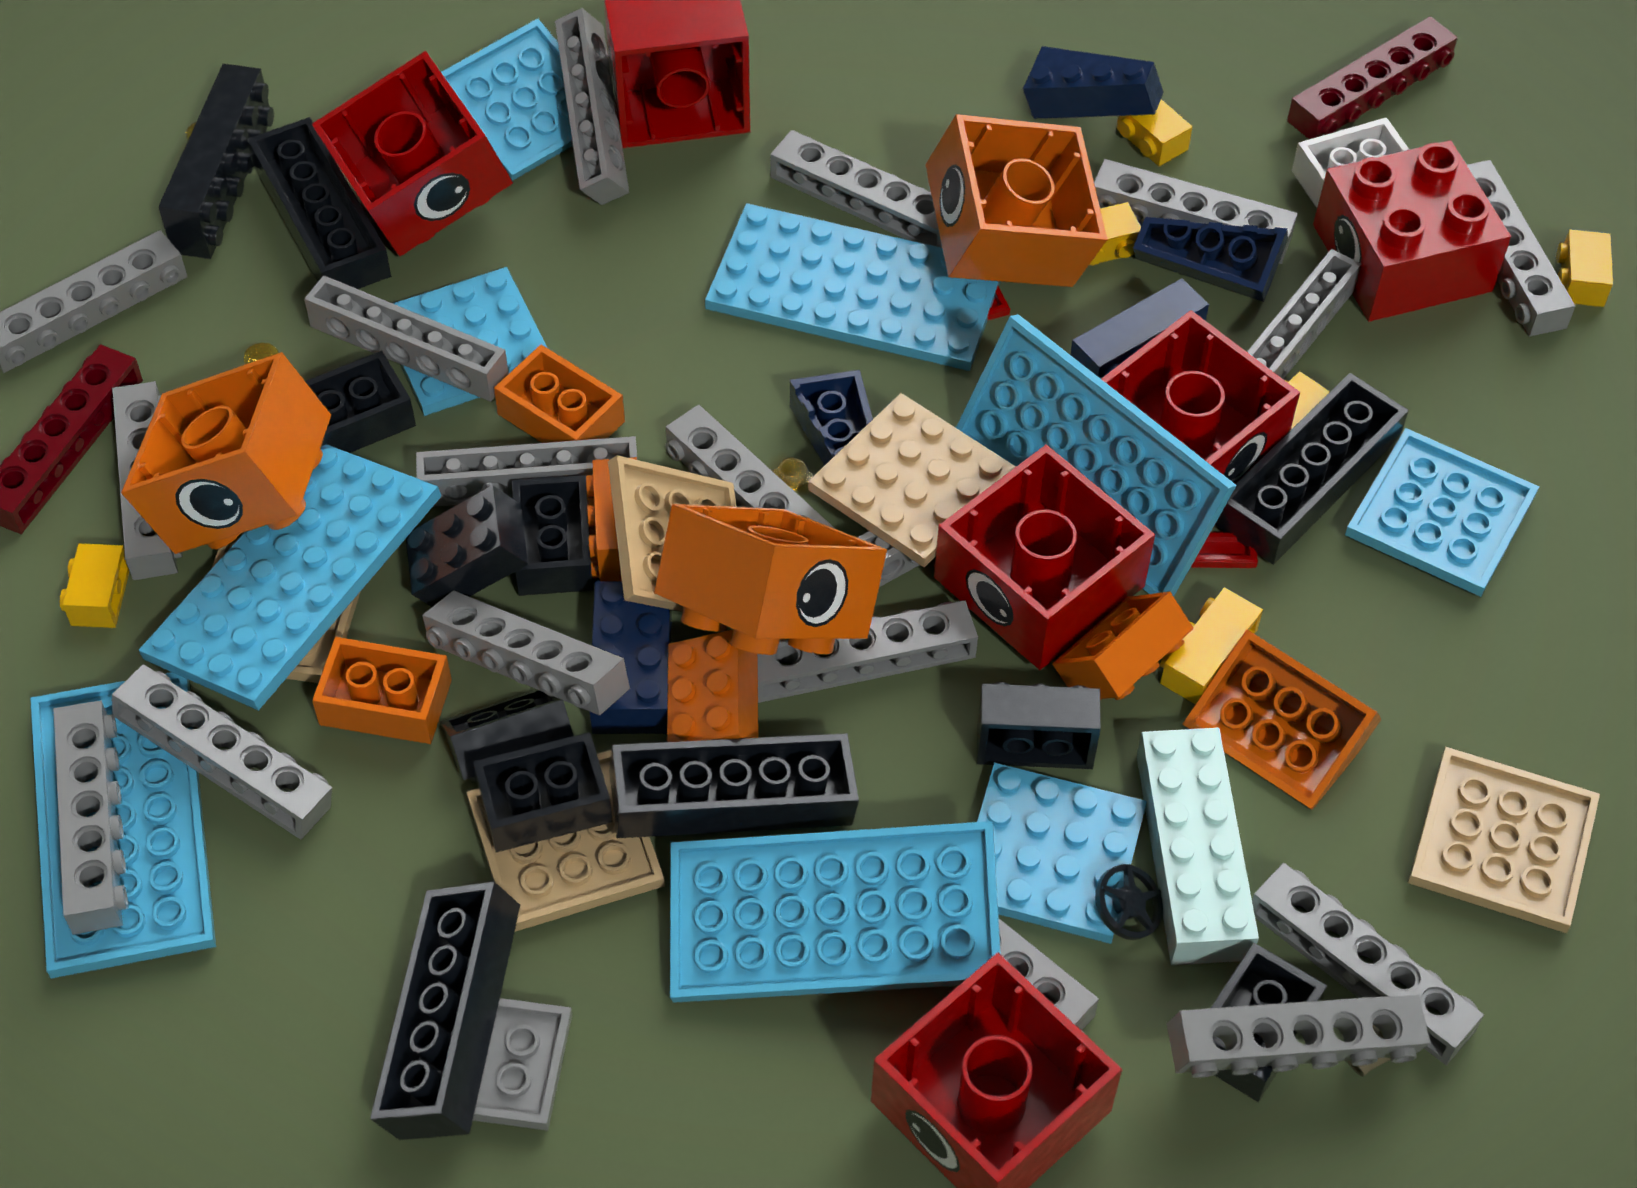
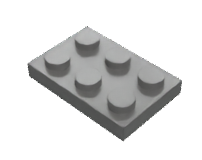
M500 998L473 1121L548 1131L572 1019L571 1007Z

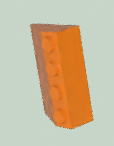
M1246 629L1182 725L1188 729L1220 728L1224 753L1313 810L1360 752L1381 721V717L1377 711Z

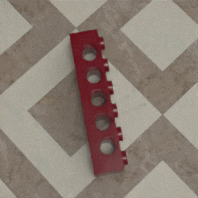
M1430 16L1293 97L1287 122L1309 140L1334 133L1347 123L1355 122L1362 114L1372 108H1378L1385 100L1395 94H1401L1415 82L1423 81L1430 73L1440 67L1444 68L1450 64L1455 56L1454 49L1458 37Z
M100 344L92 355L84 360L82 367L75 376L66 382L62 392L54 402L44 409L41 418L32 429L23 435L21 442L11 455L2 461L0 465L1 527L22 535L114 418L112 388L143 382L136 358Z

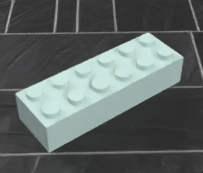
M1220 728L1142 732L1137 751V762L1143 798L1147 801L1145 811L1158 889L1162 892L1160 894L1163 903V920L1171 965L1242 961L1252 944H1257L1259 936Z

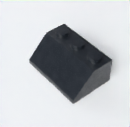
M538 689L440 721L459 774L463 780L470 778L472 782L477 781L474 761L574 736L564 701L557 697L549 696Z

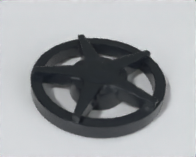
M1122 864L1107 870L1100 877L1095 892L1096 906L1104 924L1114 934L1128 940L1142 939L1152 934L1158 928L1162 919L1163 903L1160 894L1162 892L1145 871L1131 864ZM1124 872V887L1115 889L1106 886L1112 875ZM1134 876L1146 886L1148 892H1142L1136 887ZM1105 894L1112 898L1113 907L1118 914L1116 922L1106 906ZM1152 898L1153 902L1152 920L1145 910L1146 900ZM1136 917L1145 927V930L1142 932H1132L1124 929L1122 926L1127 919Z

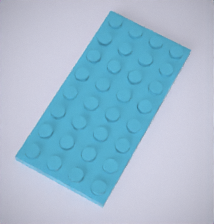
M746 203L705 299V309L970 371L988 320L989 310L995 298L997 286L1000 285L1001 281L948 277L941 247Z
M1018 314L1009 317L956 426L958 430L1014 466H1018L1047 444L1155 533L1145 587L1142 588L1148 594L1169 591L1173 596L1176 594L1237 486Z
M323 445L320 448L323 452L322 459L316 468L313 469L303 497L306 501V507L301 516L283 529L272 530L265 525L244 532L141 646L138 651L143 660L259 711L441 498L438 486L333 446Z
M173 672L166 673L172 683L186 692L190 691L188 679ZM125 681L30 698L46 968L50 978L216 947L199 772L117 718H115L117 737L111 738V745L116 747L119 758V770L113 771L114 781L119 783L122 798L121 804L115 805L116 815L121 816L124 830V838L117 839L118 850L122 849L126 863V873L120 874V885H124L126 888L128 909L122 910L123 926L74 935L63 916L54 708L102 700L107 715L113 714L112 693ZM97 812L90 813L86 817L92 816ZM99 846L91 848L88 852L96 850ZM97 881L91 884L89 887H95L99 885L102 881Z
M993 821L671 842L670 998L673 1003L959 986L997 952L1001 955Z

